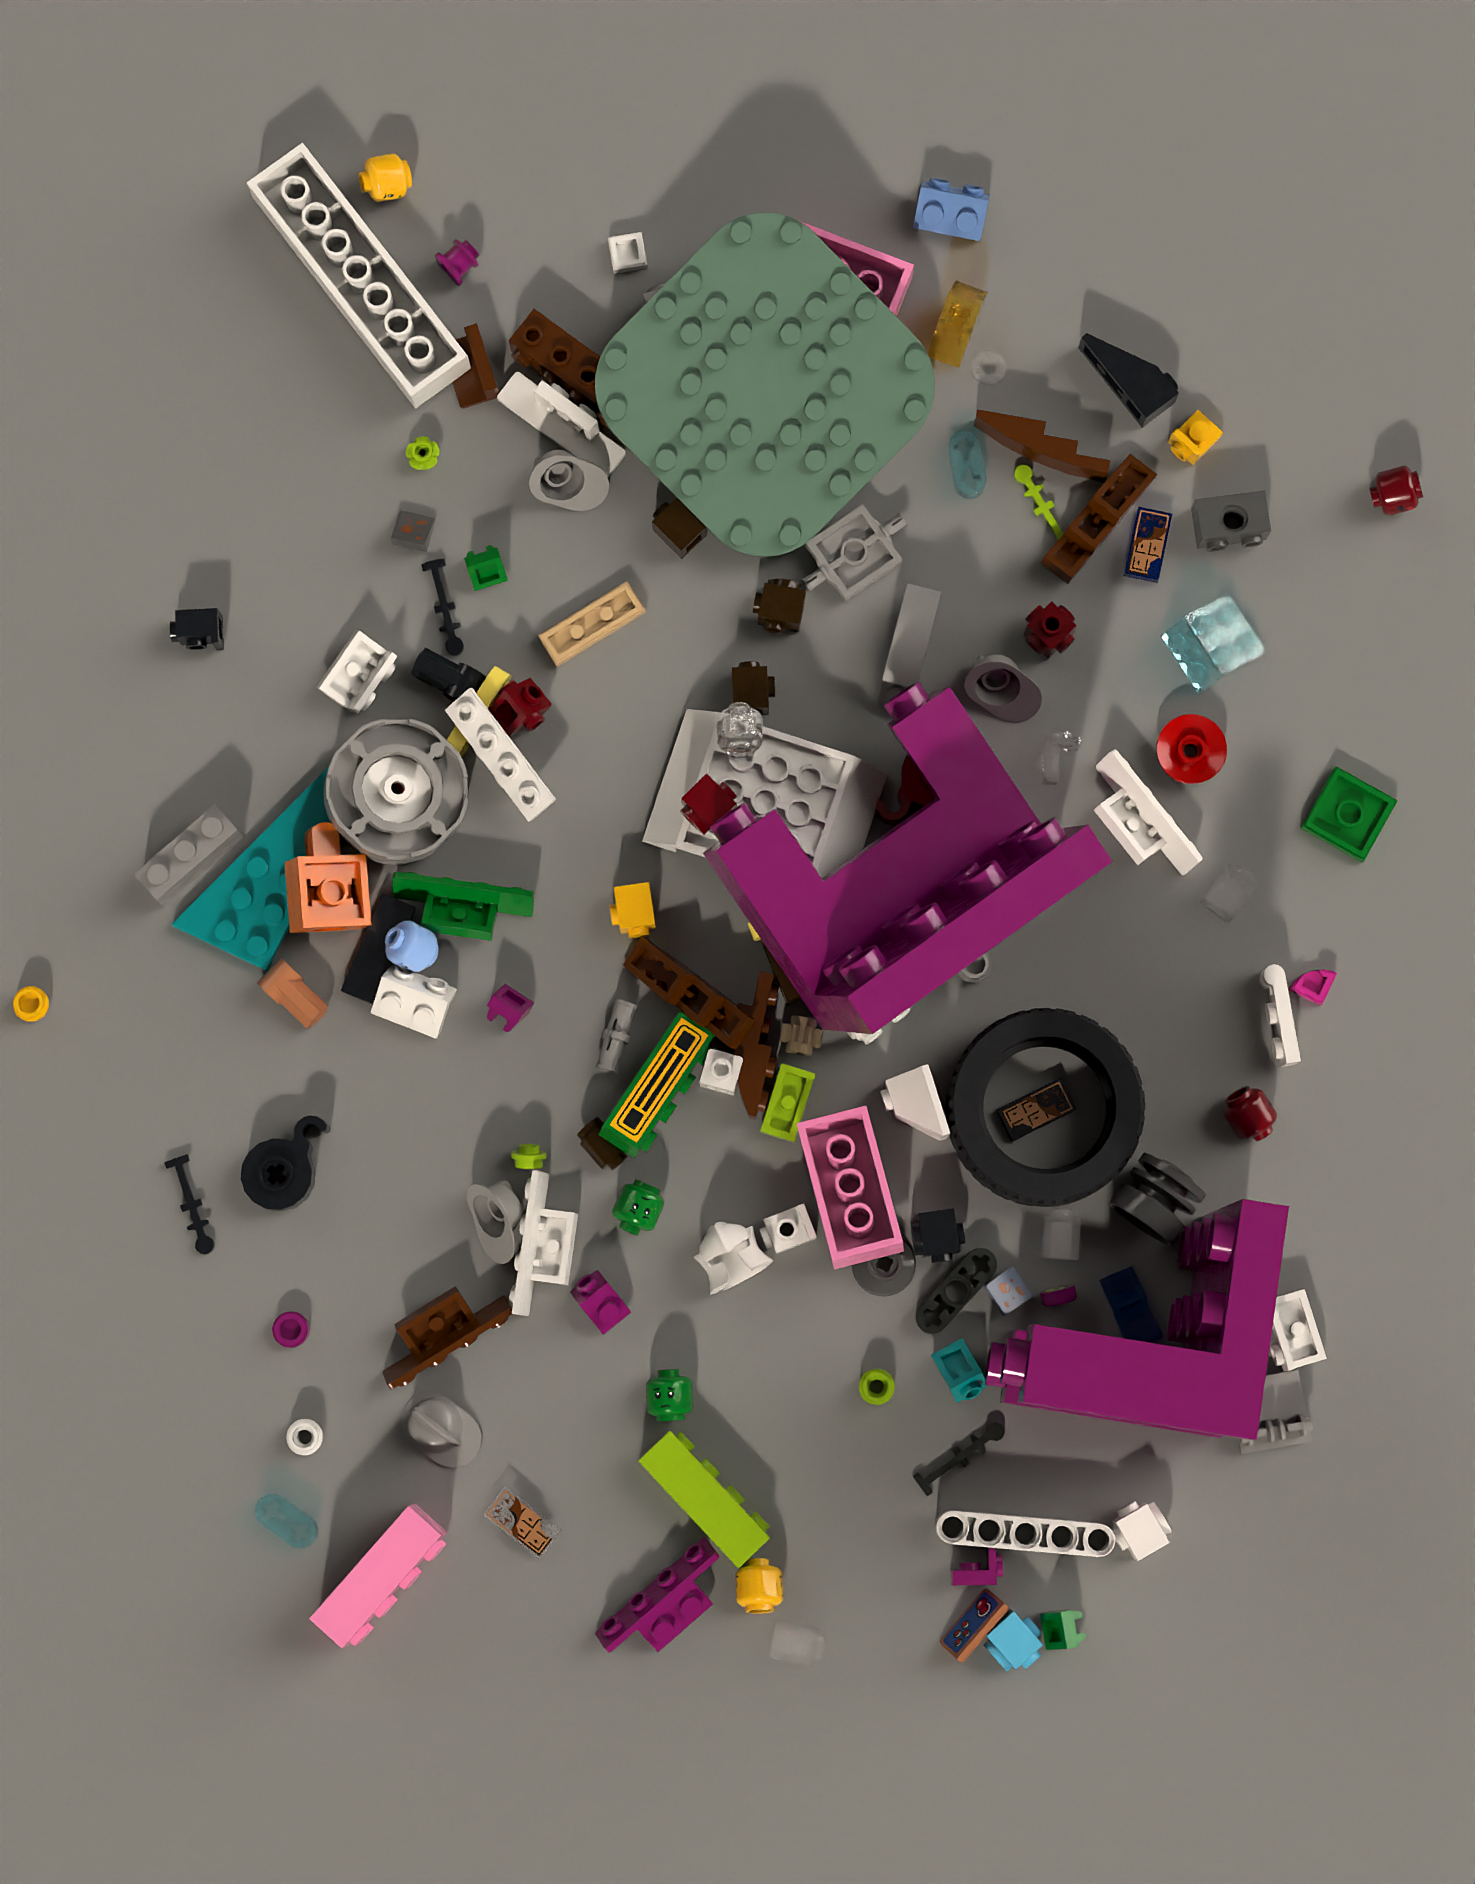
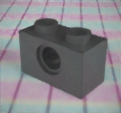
M1265 490L1195 499L1191 508L1197 549L1207 547V551L1216 552L1227 549L1230 544L1242 543V547H1254L1261 545L1271 532ZM1229 516L1236 518L1240 528L1235 530L1227 528L1223 518Z

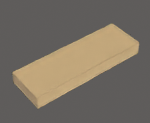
M626 581L538 635V638L556 667L640 617L646 613V610Z

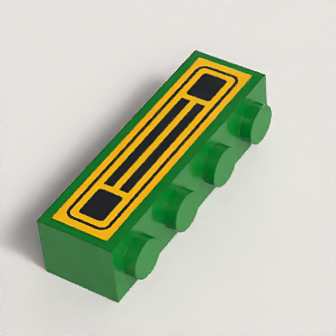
M679 1011L603 1124L598 1135L633 1158L636 1157L640 1149L647 1153L658 1136L653 1131L660 1120L665 1124L677 1107L672 1101L678 1092L684 1095L687 1093L696 1079L691 1074L698 1063L704 1067L708 1050L715 1049L710 1046L715 1035Z

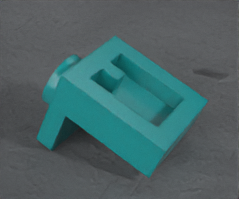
M963 1338L931 1354L956 1403L977 1397L982 1392V1389L988 1386L985 1385V1377Z

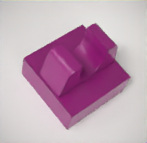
M505 983L489 1000L487 1004L489 1007L487 1019L492 1022L498 1014L507 1019L503 1030L509 1032L529 1014L535 1003Z

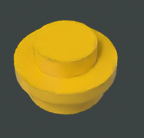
M27 986L20 989L14 996L13 1009L20 1019L27 1022H35L42 1019L48 1012L49 999L42 989L35 986Z

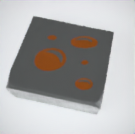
M401 510L391 537L393 545L427 552L435 518Z

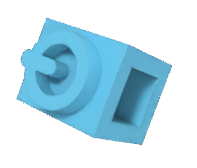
M1009 1610L986 1635L989 1640L983 1645L1006 1672L1012 1667L1017 1669L1021 1665L1026 1669L1041 1656L1038 1649L1043 1644L1038 1640V1637L1042 1632L1028 1616L1022 1621L1013 1610Z

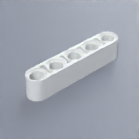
M946 1510L940 1513L935 1522V1531L938 1537L946 1543L1092 1557L1106 1556L1115 1546L1113 1531L1108 1526L1097 1522L960 1510ZM948 1517H957L962 1524L961 1532L955 1537H947L942 1531V1524ZM985 1520H993L998 1526V1533L992 1540H983L979 1535V1525ZM1029 1523L1034 1529L1033 1539L1028 1543H1019L1015 1538V1530L1018 1525ZM1059 1526H1065L1070 1532L1069 1542L1062 1547L1054 1545L1051 1538L1053 1530ZM1096 1529H1101L1107 1539L1104 1547L1099 1550H1093L1088 1544L1089 1534Z

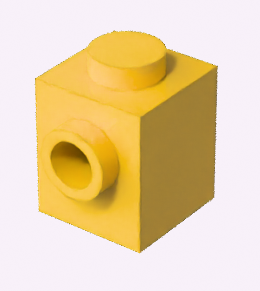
M649 882L614 887L616 904L609 905L612 926L619 925L621 934L628 933L629 938L649 935V930L656 929Z

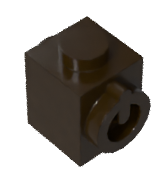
M768 579V583H764L763 593L756 592L752 613L758 614V625H763L764 630L772 633H784L785 630L799 632L806 599V590L801 589V584L787 579Z

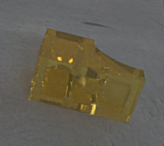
M959 281L954 282L947 295L927 353L929 357L957 368L960 367L988 292Z

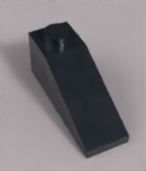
M1088 333L1081 337L1079 350L1142 428L1175 404L1179 394L1177 391L1178 385L1169 373L1165 372L1163 374L1158 366Z

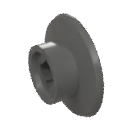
M902 1238L904 1252L885 1256L891 1259L893 1263L888 1272H884L880 1268L877 1269L876 1264L879 1258L852 1265L853 1275L865 1291L877 1296H891L901 1292L910 1284L916 1270V1258L911 1246L905 1239Z

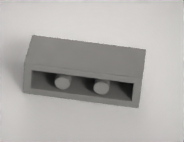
M213 804L135 872L134 875L161 905L166 906L244 836L221 810Z

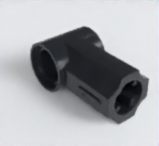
M426 647L418 655L411 671L412 676L442 691V694L453 702L469 688H473L477 693L486 679L485 675L464 663H459L458 665Z

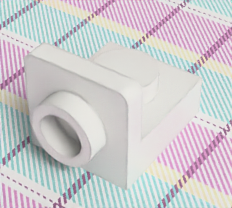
M709 1049L699 1082L700 1087L734 1096L743 1058L719 1050Z

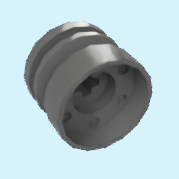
M1144 1152L1138 1162L1149 1174L1141 1169L1132 1168L1130 1174L1140 1184V1187L1137 1189L1124 1183L1121 1184L1108 1204L1119 1215L1141 1231L1165 1245L1172 1246L1185 1227L1174 1212L1178 1210L1193 1215L1196 1209L1185 1197L1194 1202L1201 1203L1206 1194L1180 1168L1164 1159L1156 1158Z

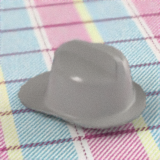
M553 450L545 453L540 458H535L534 468L530 473L528 481L530 492L536 499L574 511H586L597 507L607 497L610 487L608 476L601 467L592 462L576 458L564 450Z
M996 654L986 657L980 655L976 659V666L965 677L964 688L966 694L994 716L1004 721H1026L1035 716L1041 708L1042 694L1040 688L1032 679L1021 672L1009 657Z
M500 1181L488 1187L478 1183L470 1185L467 1189V1202L473 1215L482 1248L494 1262L500 1264L510 1262L515 1250L513 1231L522 1217L520 1201L514 1194L508 1181Z
M424 1392L416 1395L407 1403L402 1413L401 1423L404 1435L415 1447L434 1462L444 1467L458 1468L469 1464L477 1456L482 1443L479 1425L471 1415L448 1397L438 1392Z

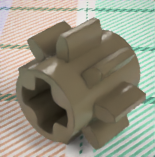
M791 1016L790 1024L782 1023L779 1041L786 1043L785 1052L811 1056L813 1048H821L824 1030L816 1029L817 1020Z

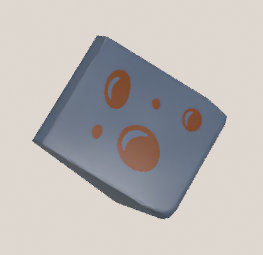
M1013 1266L983 1286L1003 1316L1033 1296Z

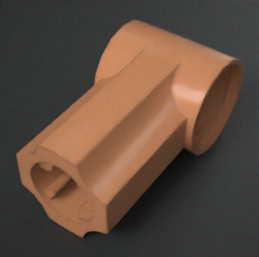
M281 958L257 984L278 1005L282 1004L307 1029H310L325 1015L329 1007L314 991H311L302 982L304 979Z

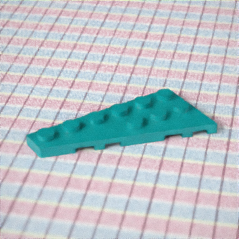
M329 766L171 926L268 972L290 929L285 862L295 857L306 856L304 838L306 830L319 823H330L325 811L323 796L325 777Z

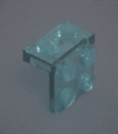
M1224 596L1183 616L1161 635L1198 694L1208 690L1227 673L1259 658L1265 652L1262 643L1233 599L1229 596Z

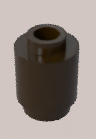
M596 1117L582 1128L577 1136L582 1141L580 1143L582 1148L602 1170L609 1166L613 1171L628 1158V1155L598 1135L605 1122Z

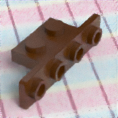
M455 1286L394 1324L411 1353L382 1372L390 1390L397 1386L402 1387L409 1384L419 1372L427 1367H435L441 1364L448 1354L459 1347L465 1348L477 1340L478 1335L489 1328L494 1329L503 1325L509 1316L512 1315V1307L506 1296H501L476 1313H473Z

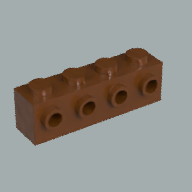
M533 309L509 339L510 349L513 352L511 354L512 358L525 368L531 365L540 372L539 377L548 385L552 386L553 383L559 385L568 392L570 396L568 399L578 407L580 404L589 407L597 415L596 420L608 428L600 414L595 394V375L600 356L539 311Z

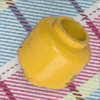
M395 153L368 158L364 163V171L358 174L362 192H368L371 199L375 202L400 199L405 196L407 188L412 186V177L407 161L401 160Z
M769 1559L747 1560L748 1566L738 1569L735 1574L736 1602L740 1606L745 1607L746 1613L763 1614L774 1612L775 1606L783 1601L782 1571L776 1566L769 1565Z

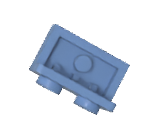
M930 178L929 182L923 181L913 228L981 241L990 194L983 193L984 188L975 185H964L963 189L950 187L949 181L939 178Z

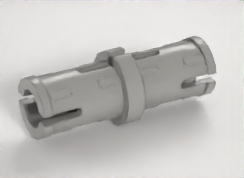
M615 1000L608 1028L604 1029L602 1033L604 1042L595 1067L598 1070L618 1074L624 1047L629 1044L631 1039L628 1034L637 1005L623 1000Z

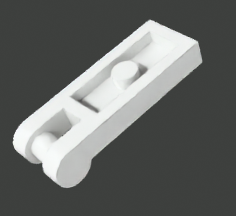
M1272 964L1260 973L1259 983L1268 991L1270 1003H1265V1012L1268 1024H1274L1276 1038L1271 1039L1273 1056L1275 1059H1280L1281 1067L1296 1065L1301 1062L1286 975L1281 966Z

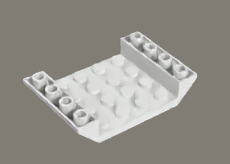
M686 710L642 842L673 852L680 849L705 857L703 852L719 842L714 833L711 834L708 831L703 835L696 830L681 814L680 810L684 807L681 798L707 773L718 785L722 781L726 783L737 795L734 799L737 806L746 803L755 818L775 809L821 878L863 850L887 773L856 756L761 726V746L755 752L748 754L727 753L719 747V723L721 735L728 737L730 736L727 735L728 733L738 734L737 738H743L745 735L755 736L759 734V725L720 712ZM746 731H751V732H752V734H751V733H746V734L741 735L742 732H746ZM759 735L753 737L750 743H743L742 739H738L736 744H731L726 737L720 736L721 746L730 751V746H732V752L734 753L748 752V748L736 749L737 747H748L750 745L751 750L759 745Z

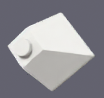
M928 1064L885 1080V1090L880 1091L886 1111L892 1110L896 1119L938 1141L947 1139L950 1130Z

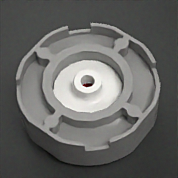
M379 719L361 726L335 752L325 777L323 793L325 811L329 822L339 832L340 837L357 854H366V859L388 865L414 863L431 856L460 825L468 805L467 770L460 753L432 726L413 719L408 721ZM391 789H398L401 794H395Z

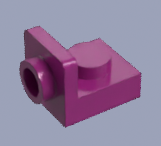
M986 1547L987 1569H981L980 1562H959V1569L950 1570L951 1585H997V1577H1003V1556L996 1555V1548Z

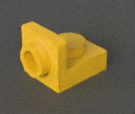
M1197 410L1179 429L1176 428L1172 432L1168 443L1171 445L1170 449L1177 458L1184 462L1188 460L1194 465L1221 438L1223 432L1203 413Z

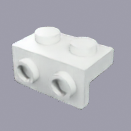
M355 630L316 688L349 712L359 713L360 710L365 711L375 699L376 694L373 691L380 681L385 682L395 670L396 665L393 662L397 655L391 651H386L361 631Z
M392 964L381 978L371 1014L437 1039L441 1033L449 1004L455 997L457 989L449 986L442 979L428 978Z
M1305 1289L1277 1297L1272 1327L1274 1344L1270 1345L1271 1354L1276 1366L1281 1365L1283 1371H1290L1327 1359Z

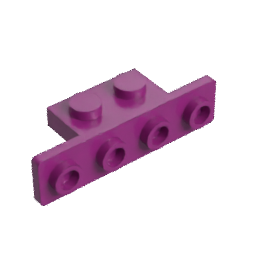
M702 1538L698 1543L689 1546L682 1557L670 1567L663 1569L651 1584L644 1590L634 1594L628 1604L602 1623L601 1627L595 1632V1635L608 1653L612 1652L636 1630L659 1652L713 1605L709 1597L693 1581L719 1558V1554L706 1538Z

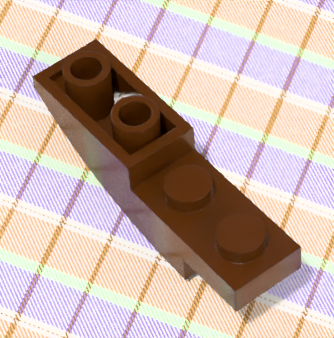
M761 971L752 1006L738 1003V1006L756 1021L738 1048L734 1049V1055L743 1058L737 1080L741 1099L748 1117L755 1120L758 1112L765 1113L769 1092L763 1091L766 1077L773 1078L777 1057L771 1056L772 1047L761 1045L759 1041L760 1039L767 1040L771 1019L765 1018L768 1005L775 1006L779 985L773 984L774 974Z

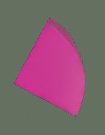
M1326 969L1307 972L1292 983L1289 991L1321 1006L1337 973Z

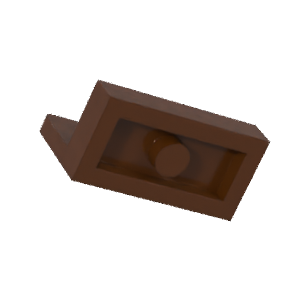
M477 323L464 327L466 336L456 339L457 343L468 355L471 366L470 370L452 382L459 405L463 409L496 399L499 394Z

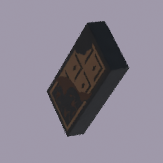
M1061 1078L996 1111L1013 1142L1077 1109Z

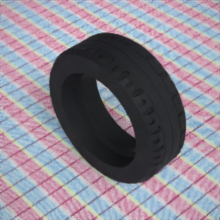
M1033 1008L1027 1011L1022 1010L1012 1013L1005 1018L995 1021L979 1033L968 1045L956 1064L948 1085L946 1121L950 1130L949 1137L958 1158L982 1186L1006 1200L1014 1201V1203L1026 1206L1054 1207L1070 1204L1090 1196L1111 1182L1124 1169L1134 1154L1143 1131L1145 1094L1142 1090L1141 1085L1143 1083L1137 1066H1134L1132 1062L1133 1058L1125 1046L1121 1045L1118 1042V1038L1107 1028H1102L1093 1019L1082 1014L1077 1015L1073 1011L1058 1008L1055 1010L1050 1008ZM1036 1047L1057 1048L1080 1058L1098 1078L1106 1103L1103 1129L1093 1147L1075 1162L1052 1169L1033 1168L1011 1159L992 1139L984 1118V1096L993 1073L1009 1057L1023 1050Z

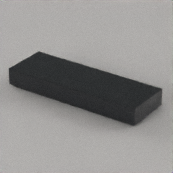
M382 894L371 919V925L368 926L341 992L373 1005L381 978L393 964L387 958L385 952V937L388 931L397 924L412 920L417 909L415 906Z

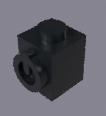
M954 1208L918 1213L916 1215L917 1220L910 1221L915 1256L931 1257L932 1263L952 1261V1254L959 1253V1245L965 1244L963 1223H956Z

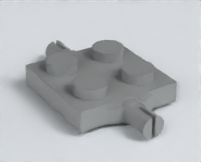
M862 504L806 543L805 546L816 560L818 569L804 579H801L803 585L810 592L826 580L836 588L845 602L903 563V559L892 544L891 536L903 527H906V521L898 513L897 516L882 525L871 516Z

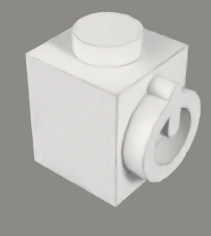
M1133 1501L1117 1510L1119 1517L1112 1521L1116 1527L1113 1530L1115 1540L1122 1551L1128 1548L1134 1560L1139 1561L1170 1543L1166 1536L1172 1533L1155 1502L1150 1504L1142 1503L1138 1506L1137 1502Z

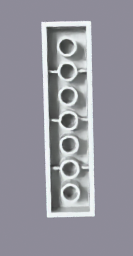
M303 142L247 182L253 199L415 409L471 369L468 355Z

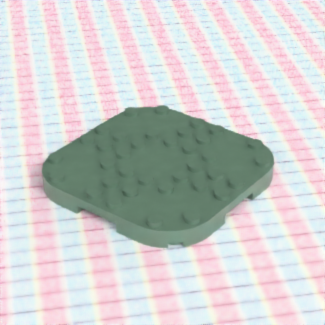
M770 212L747 214L730 221L720 228L613 336L599 359L595 375L597 405L610 431L720 542L737 552L761 557L777 556L791 552L812 539L920 430L930 413L935 391L933 367L925 348L917 337L809 227L792 217Z

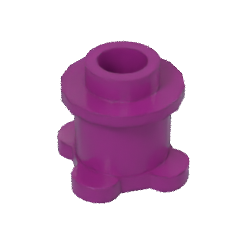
M455 239L453 241L454 246L444 255L438 252L435 258L440 268L460 286L463 283L460 279L461 276L471 267L477 268L479 266L476 261L479 254L467 240L461 243Z

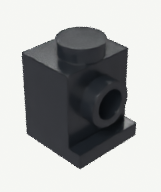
M218 608L175 610V621H170L171 642H179L182 646L186 645V649L189 650L206 649L207 644H213L216 650H224L222 614Z

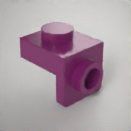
M598 1270L582 1277L577 1282L575 1288L570 1291L579 1306L603 1335L631 1313L626 1304Z

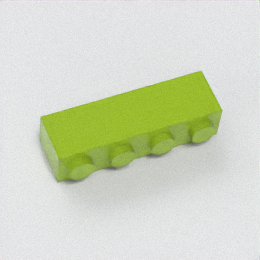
M670 1430L638 1462L739 1569L770 1539V1536L766 1533L770 1526L756 1511L751 1516L741 1506L745 1499L731 1484L726 1489L716 1479L720 1472L706 1457L700 1462L691 1453L695 1445L681 1431L675 1435Z

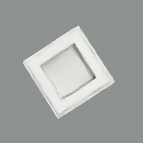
M642 232L608 237L614 274L648 269Z

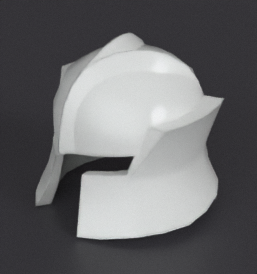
M717 1222L708 1228L706 1236L699 1247V1254L694 1256V1259L700 1263L708 1274L710 1295L722 1292L743 1282L765 1269L774 1261L758 1247L753 1226L745 1228L742 1225Z

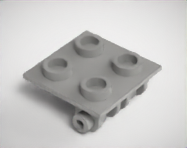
M1298 1370L1266 1375L1257 1440L1238 1438L1241 1454L1313 1442L1311 1436L1313 1423L1311 1417L1307 1416Z

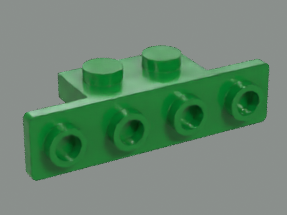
M414 872L393 873V897L426 902L421 926L433 933L492 941L498 912L532 917L534 892L520 887L508 888L489 885L484 882L473 883L454 880L449 877L424 876Z

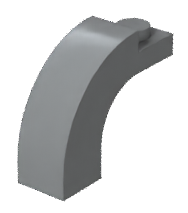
M907 583L877 702L878 706L884 707L883 705L892 697L919 681L941 591Z

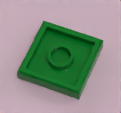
M1335 766L1300 828L1362 863L1398 800Z

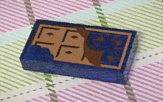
M1143 507L1137 508L1123 576L1158 583L1172 519L1171 513Z

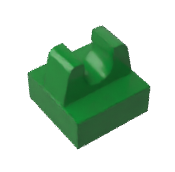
M492 545L486 546L487 551L475 555L473 551H469L467 557L464 558L474 591L508 581L498 548H494Z
M1058 1610L1039 1613L1046 1650L1079 1647V1642L1086 1638L1085 1632L1077 1633L1074 1620L1082 1618L1081 1612Z

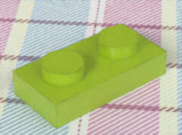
M781 1063L760 1130L761 1133L795 1142L798 1132L797 1123H800L815 1073Z

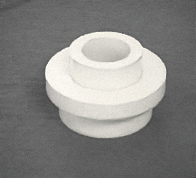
M297 1420L287 1431V1444L296 1454H313L320 1448L323 1442L322 1429L313 1420ZM303 1430H308L311 1433L312 1438L308 1444H303L299 1440V1434Z

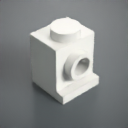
M804 1203L763 1219L765 1227L759 1229L766 1248L774 1247L776 1254L817 1238ZM783 1223H790L794 1228L793 1234L783 1236L780 1233V1226Z

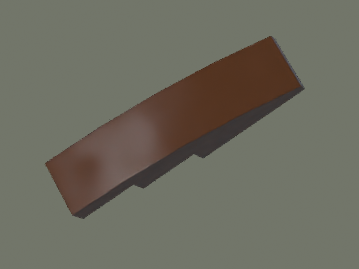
M977 409L974 427L1004 447L1036 463L1066 474L1105 483L1111 460L1076 454L1078 440L1044 435L1046 421Z
M1129 454L1092 496L1087 506L1044 556L1041 564L1069 584L1158 474L1132 454Z
M641 936L623 963L626 969L663 1000L675 1005L696 1024L707 1028L728 1047L737 1049L756 1021L719 990L646 937Z

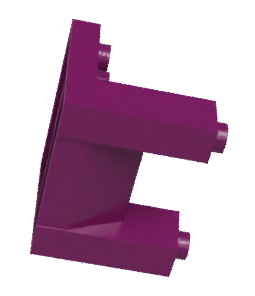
M918 681L892 697L883 705L893 719L887 723V726L935 796V799L825 877L821 878L775 809L755 818L747 804L743 803L709 826L719 842L703 852L704 856L823 1030L865 1034L875 1033L1113 862L1088 824L1062 828L1055 817L1040 823L950 687L928 695Z
M1241 1199L1202 1216L1201 1223L1193 1222L1192 1227L1185 1226L1183 1228L1177 1265L1178 1269L1194 1271L1191 1295L1173 1298L1167 1330L1168 1341L1184 1343L1183 1348L1033 1324L1028 1326L1027 1331H1011L1010 1337H1007L1006 1344L991 1342L985 1372V1385L1002 1388L1000 1403L1214 1438L1228 1436L1257 1440L1289 1206Z

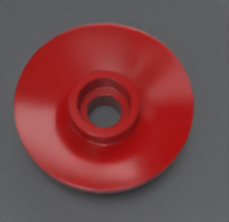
M1186 714L1174 718L1165 725L1157 740L1156 754L1160 766L1171 778L1185 784H1199L1210 780L1221 770L1227 756V742L1222 730L1215 722L1201 715ZM1186 746L1194 747L1196 756L1187 757L1184 753V748Z

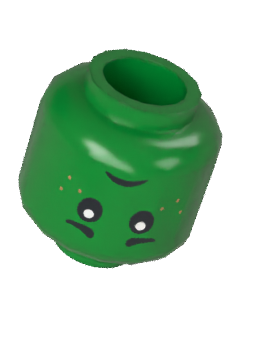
M634 1180L633 1184L623 1185L612 1209L613 1216L621 1221L618 1228L636 1236L639 1235L640 1230L652 1231L664 1207V1200L659 1196L661 1190L638 1180Z
M679 1369L657 1370L658 1377L651 1378L646 1382L648 1413L656 1416L657 1421L685 1420V1414L693 1410L691 1379L687 1376H679Z

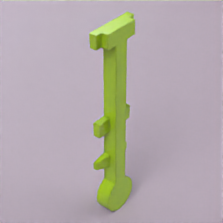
M1019 465L1015 469L1014 478L1017 482L1025 484L1028 489L1023 494L1024 497L1032 496L1038 508L1033 510L1036 517L1043 514L1057 540H1059L1063 532L1049 510L1055 507L1052 500L1047 503L1044 502L1039 493L1044 486L1043 484L1034 485L1031 480L1032 469L1027 465Z

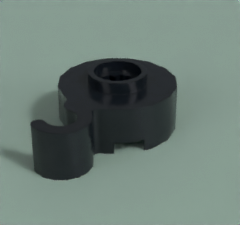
M309 1115L303 1117L295 1126L293 1140L273 1138L260 1142L248 1152L242 1163L241 1181L244 1192L254 1203L267 1210L285 1211L297 1208L308 1199L315 1185V1171L311 1158L313 1146L307 1140L306 1132L308 1128L318 1126L320 1131L328 1134L331 1129L326 1121L317 1116ZM280 1166H284L283 1175L286 1177L283 1183L276 1181L273 1185L271 1182V1170L274 1167L279 1169Z

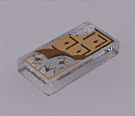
M507 1486L503 1487L483 1514L485 1518L539 1560L562 1532L561 1528Z

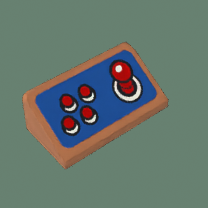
M983 1589L942 1637L940 1644L960 1663L964 1662L1008 1611V1606L989 1589Z

